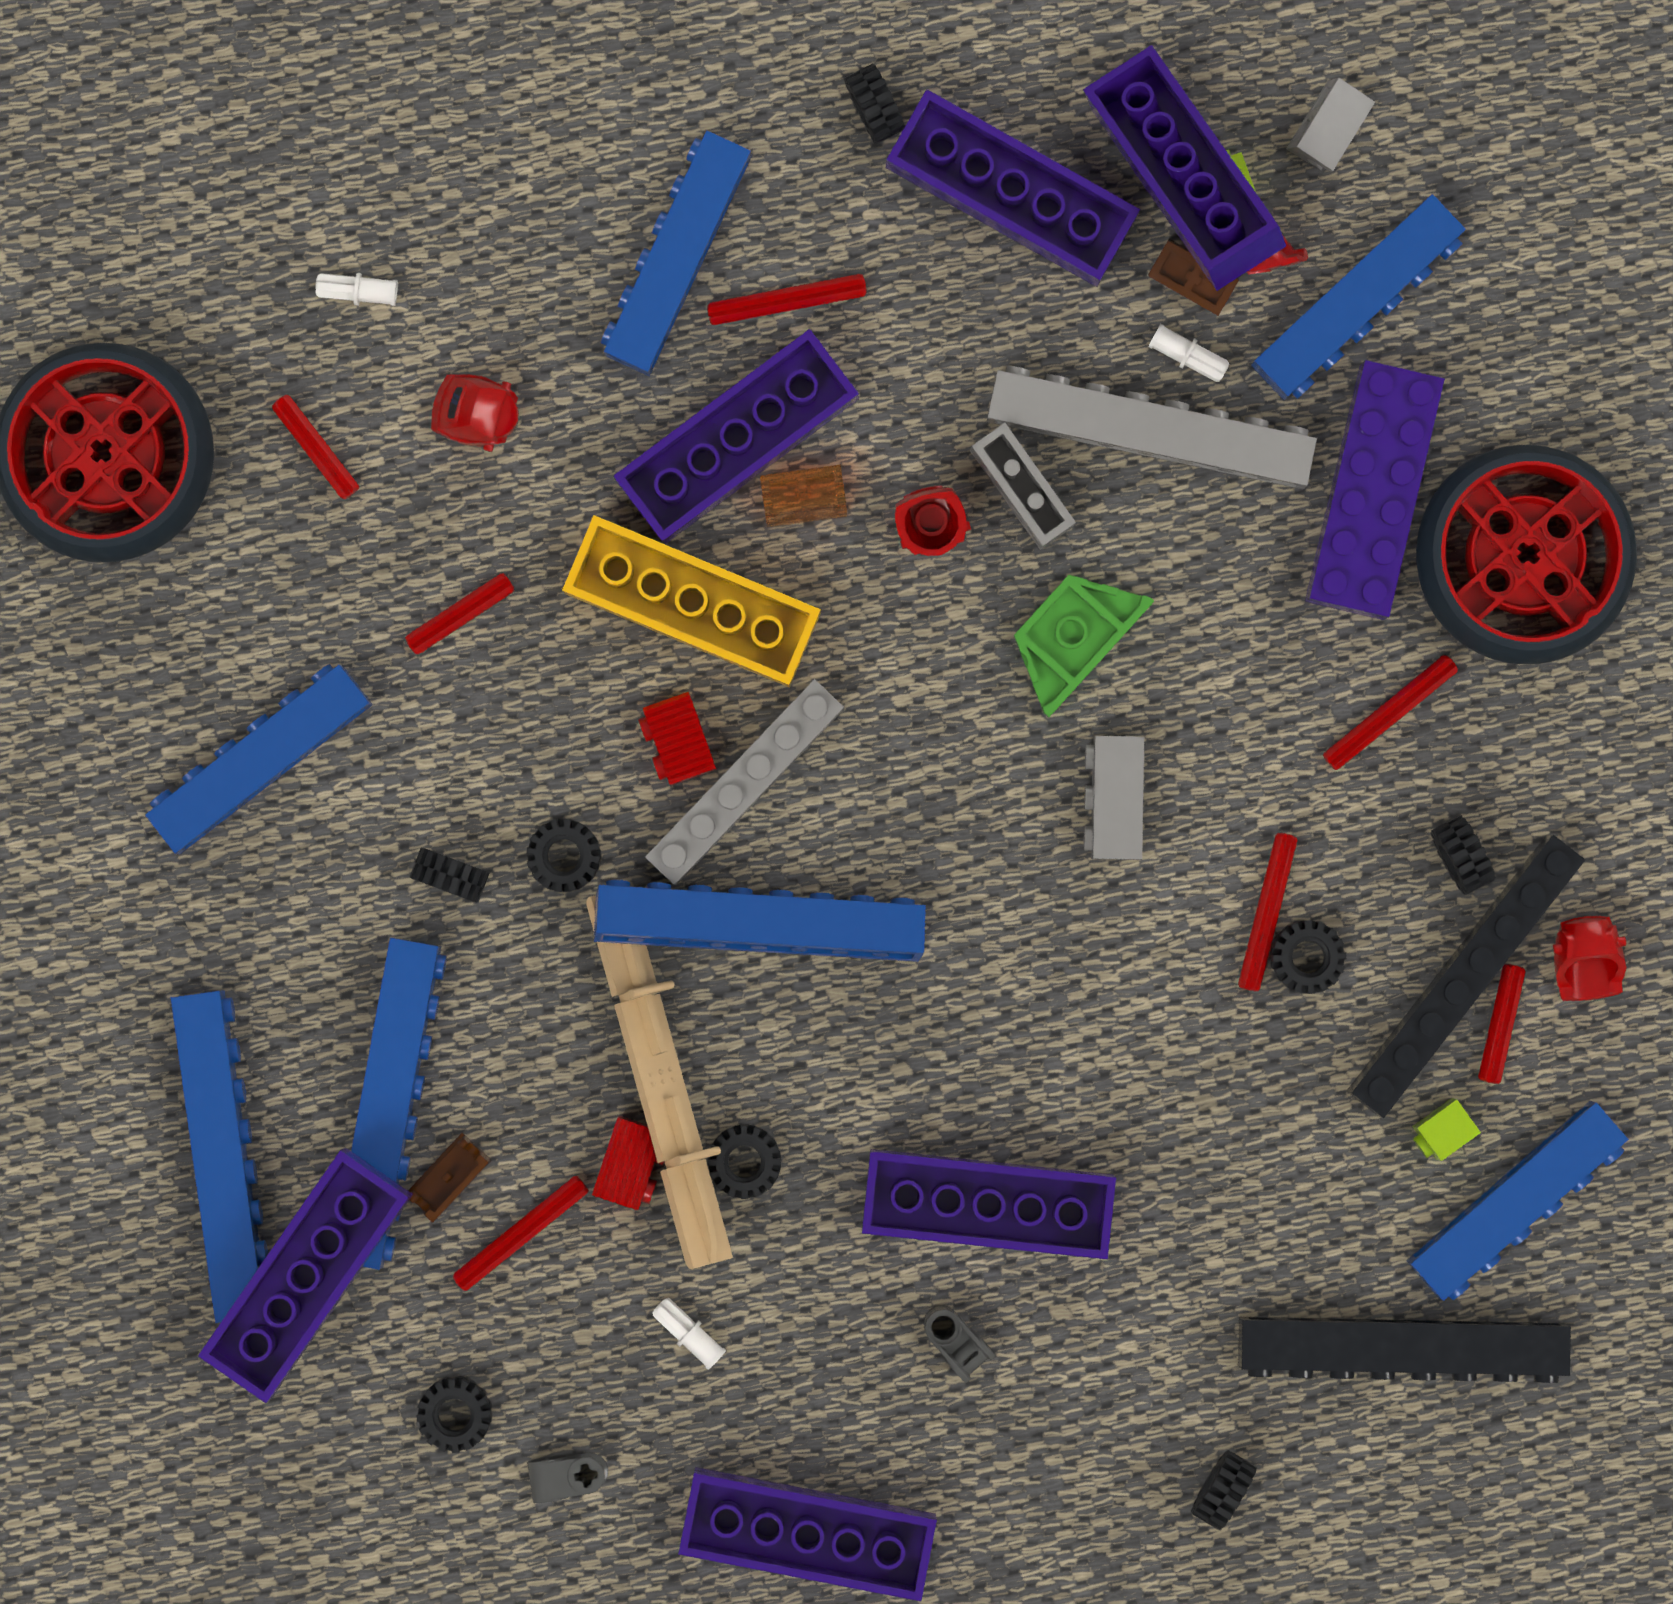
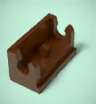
M1168 239L1148 274L1150 278L1217 316L1221 313L1240 279L1236 278L1216 291L1189 250L1171 239Z
M461 1133L408 1190L413 1194L410 1201L416 1203L424 1211V1215L433 1223L492 1160L466 1135Z

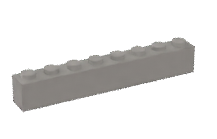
M1007 366L1006 371H997L986 421L988 423L998 425L1006 423L1008 427L1298 489H1304L1308 485L1317 438L1308 436V429L1285 425L1284 431L1268 428L1269 421L1255 417H1245L1244 422L1228 419V412L1206 408L1204 414L1188 411L1189 404L1175 400H1166L1165 405L1149 402L1150 396L1138 392L1126 391L1125 397L1109 394V387L1095 383H1086L1085 388L1069 385L1070 379L1058 375L1047 374L1045 380L1029 377L1030 370L1015 366Z

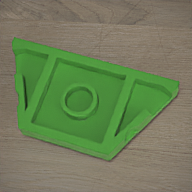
M1068 575L1014 634L1043 713L1048 718L1152 605L1153 599L1148 596L1137 595L1119 590V588L1105 584L1101 585L1087 579Z

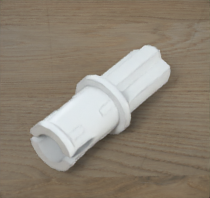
M321 273L318 274L316 279V296L319 298L354 301V305L358 306L360 302L391 304L395 306L398 280L364 278L361 273H357L356 277Z
M1163 324L1159 325L1148 346L1181 363L1180 368L1183 369L1185 365L1215 382H1219L1223 378L1229 366V362L1226 359L1196 344L1197 339L1194 338L1193 341H1190L1164 327Z
M670 1298L662 1300L654 1309L653 1316L679 1340L677 1345L680 1347L683 1344L708 1370L725 1353L726 1350L700 1327L702 1323L699 1320L695 1323Z

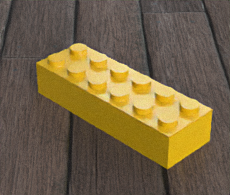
M593 515L562 589L564 594L789 688L821 614V609L595 515Z

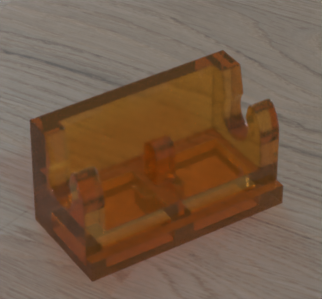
M841 464L760 476L767 528L847 517Z

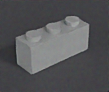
M1003 423L971 446L970 452L1040 550L1074 527L1076 524L1075 520L1006 423Z
M1094 736L1093 745L1085 746V769H1092V785H1085L1084 809L1092 810V826H1084V850L1091 851V859L1142 860L1144 737Z

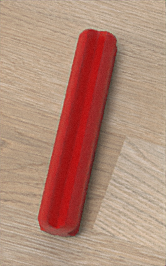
M289 395L279 398L272 405L273 411L336 493L344 500L355 494L359 489V485Z
M504 573L497 575L409 633L405 637L407 644L415 654L424 652L513 593L514 586Z
M1505 964L1502 968L1478 1075L1481 1081L1499 1084L1502 1080L1526 973L1523 967Z

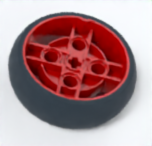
M116 343L84 344L62 350L46 358L26 373L16 384L0 412L1 494L9 510L20 525L37 541L62 555L88 562L103 563L119 562L145 555L161 547L181 532L192 520L206 496L214 462L213 435L206 410L191 384L181 373L161 358L145 350ZM105 372L126 374L143 381L129 396L113 392H95L75 398L63 386L76 378ZM37 413L49 425L43 445V461L48 478L33 492L25 467V444L30 425ZM175 413L182 431L184 456L178 482L171 493L158 480L165 458L164 440L160 427ZM73 414H82L84 417V427L77 434H69L66 430V421ZM130 414H140L142 417L141 428L136 433L127 434L123 428L124 420ZM102 444L108 447L111 444L112 446L109 449V453L112 455L111 459L105 461L101 458L97 462L100 456L96 450L98 446ZM81 471L84 475V485L78 491L69 492L66 488L67 477L72 472ZM131 471H139L142 475L141 486L135 491H126L123 485L125 476ZM132 507L145 520L132 528L103 534L80 531L64 524L79 508L94 513H114Z
M1513 445L1490 450L1474 457L1456 469L1440 485L1427 505L1421 520L1416 545V563L1422 592L1430 609L1442 626L1455 639L1478 654L1494 660L1513 664H1541L1563 659L1577 653L1598 639L1611 626L1625 605L1632 588L1637 563V544L1634 527L1626 505L1612 484L1593 466L1562 450L1538 445ZM1533 474L1558 481L1571 490L1557 502L1535 494H1517L1504 497L1491 481L1507 475ZM1459 511L1472 526L1465 550L1466 567L1470 579L1455 591L1447 568L1446 545L1451 523L1456 512ZM1498 513L1506 517L1509 524L1506 534L1500 535L1492 531L1489 523L1492 514ZM1551 517L1560 518L1565 523L1566 532L1563 538L1553 537L1549 533L1547 524ZM1597 519L1604 538L1606 562L1602 583L1594 598L1580 582L1587 563V546L1582 531ZM1519 546L1522 549L1530 546L1534 550L1535 554L1530 556L1534 560L1533 563L1529 560L1524 563L1519 561L1517 558L1521 553L1518 550ZM1490 571L1500 572L1505 578V587L1502 592H1494L1487 586L1486 577ZM1553 574L1561 579L1563 589L1559 596L1550 595L1545 590L1544 580L1547 575ZM1496 607L1516 615H1536L1549 612L1562 628L1542 635L1521 636L1502 632L1481 620Z

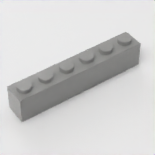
M814 679L645 858L676 886L844 710V706Z

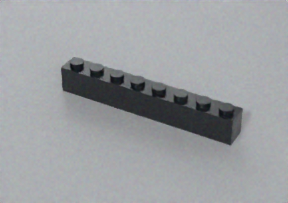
M1546 835L1350 1085L1347 1092L1377 1116L1385 1118L1585 862V859L1555 835Z
M1239 1317L1238 1366L1242 1370H1248V1376L1272 1377V1370H1289V1377L1313 1378V1371H1330L1329 1377L1336 1379H1353L1354 1372H1370L1371 1379L1392 1380L1395 1379V1373H1411V1379L1429 1381L1436 1380V1373L1452 1374V1380L1477 1381V1374H1493V1381L1517 1382L1518 1375H1534V1382L1558 1383L1559 1376H1570L1571 1326L1565 1323Z

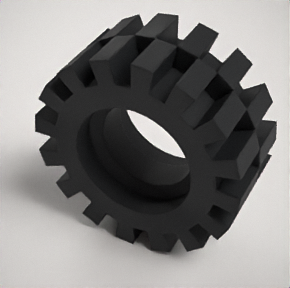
M871 64L844 77V82L854 107L858 111L868 134H870L875 144L903 131L905 124L898 111L899 108L875 64Z
M1462 815L1431 830L1432 841L1438 849V855L1442 858L1446 870L1448 869L1451 879L1455 881L1456 886L1464 895H1468L1496 879L1494 869L1491 867L1492 863L1486 856L1485 848L1481 846L1477 834H1474L1473 828Z
M571 819L552 820L540 826L537 832L530 838V844L526 852L528 868L531 870L535 880L547 889L557 892L579 890L591 882L599 870L601 857L599 842L591 830L580 822ZM563 839L575 843L580 852V859L576 867L566 872L554 869L548 860L550 847L556 841Z
M421 847L409 878L479 903L490 873Z
M1312 920L1294 922L1282 929L1283 931L1274 939L1275 942L1270 952L1272 957L1271 967L1274 969L1277 979L1290 990L1305 994L1323 992L1332 984L1335 985L1339 980L1340 974L1344 972V960L1347 959L1346 952L1343 949L1344 943L1337 936V932L1322 922ZM1304 941L1315 942L1323 951V963L1318 970L1312 973L1299 971L1293 963V951L1298 944Z
M750 1124L735 1125L724 1130L713 1142L711 1148L719 1146L721 1153L708 1157L709 1174L716 1187L727 1193L728 1196L741 1199L756 1198L769 1190L777 1180L781 1169V1153L775 1139L764 1129ZM739 1146H750L760 1155V1168L750 1177H739L729 1167L730 1153Z
M461 1376L456 1378L446 1377L439 1382H435L424 1393L417 1407L419 1408L416 1415L417 1422L420 1424L419 1431L421 1435H425L428 1439L426 1442L431 1446L439 1447L438 1450L442 1452L448 1450L452 1451V1453H459L462 1450L467 1451L479 1443L486 1435L493 1415L491 1414L492 1404L486 1396V1391L477 1386V1382L472 1379L471 1381L466 1380ZM459 1399L467 1404L471 1414L467 1426L459 1430H451L442 1424L439 1418V1410L445 1401Z
M1230 1450L1225 1451L1223 1456L1219 1458L1216 1466L1213 1467L1211 1474L1204 1482V1486L1200 1489L1198 1497L1193 1503L1191 1514L1214 1528L1222 1530L1233 1516L1235 1509L1239 1507L1241 1499L1247 1493V1488L1253 1481L1252 1478L1256 1473L1257 1467Z

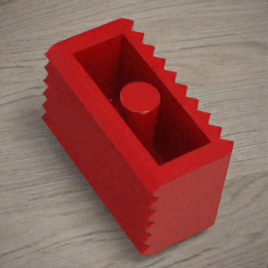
M689 692L643 708L645 717L638 719L646 742L651 740L655 742L659 755L652 757L660 780L667 778L672 786L717 770Z
M622 1116L617 1117L592 1192L593 1196L634 1210H639L642 1202L650 1204L657 1183L656 1180L650 1179L654 1164L663 1165V1162H657L646 1124Z

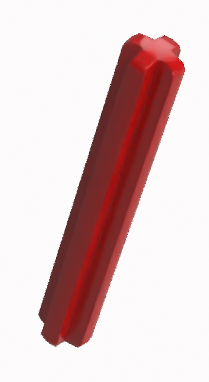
M856 274L710 302L707 305L710 323L712 325H719L864 297L867 289L864 276Z
M1443 655L1324 752L1323 756L1326 762L1334 770L1340 769L1456 674L1458 668L1449 656Z
M1277 833L1275 835L1238 982L1239 987L1242 989L1256 992L1261 988L1298 841L1297 837L1290 834Z
M573 1176L453 1274L456 1284L463 1291H468L583 1198L589 1191L585 1183L578 1176Z

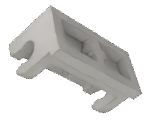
M1341 78L1328 80L1286 150L1319 170L1325 168L1330 172L1333 171L1375 101Z

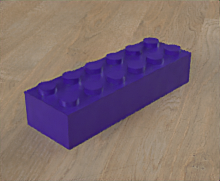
M1152 45L1083 89L1093 113L1216 291L1286 247L1279 225Z
M928 89L924 92L886 159V169L1096 287L1101 282L1140 211L1139 208Z
M808 329L613 477L660 541L666 545L859 400V393L814 333Z
M1365 360L1359 366L1305 602L1380 620L1390 617L1444 378Z
M347 1148L340 1150L203 1347L198 1357L264 1403L271 1400L413 1194Z
M870 1149L862 1234L1108 1260L1116 1177L1112 1174Z
M695 1467L678 1555L922 1601L937 1517L936 1513Z

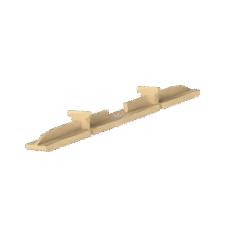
M596 895L588 897L586 901L593 931ZM597 942L611 996H619L620 1003L614 1006L657 1162L665 1161L666 1169L660 1171L685 1263L689 1269H695L731 1259L733 1255L705 1159L719 1155L721 1150L719 1146L703 1150L661 996L657 994L673 989L675 986L672 980L661 983L656 982L646 945Z

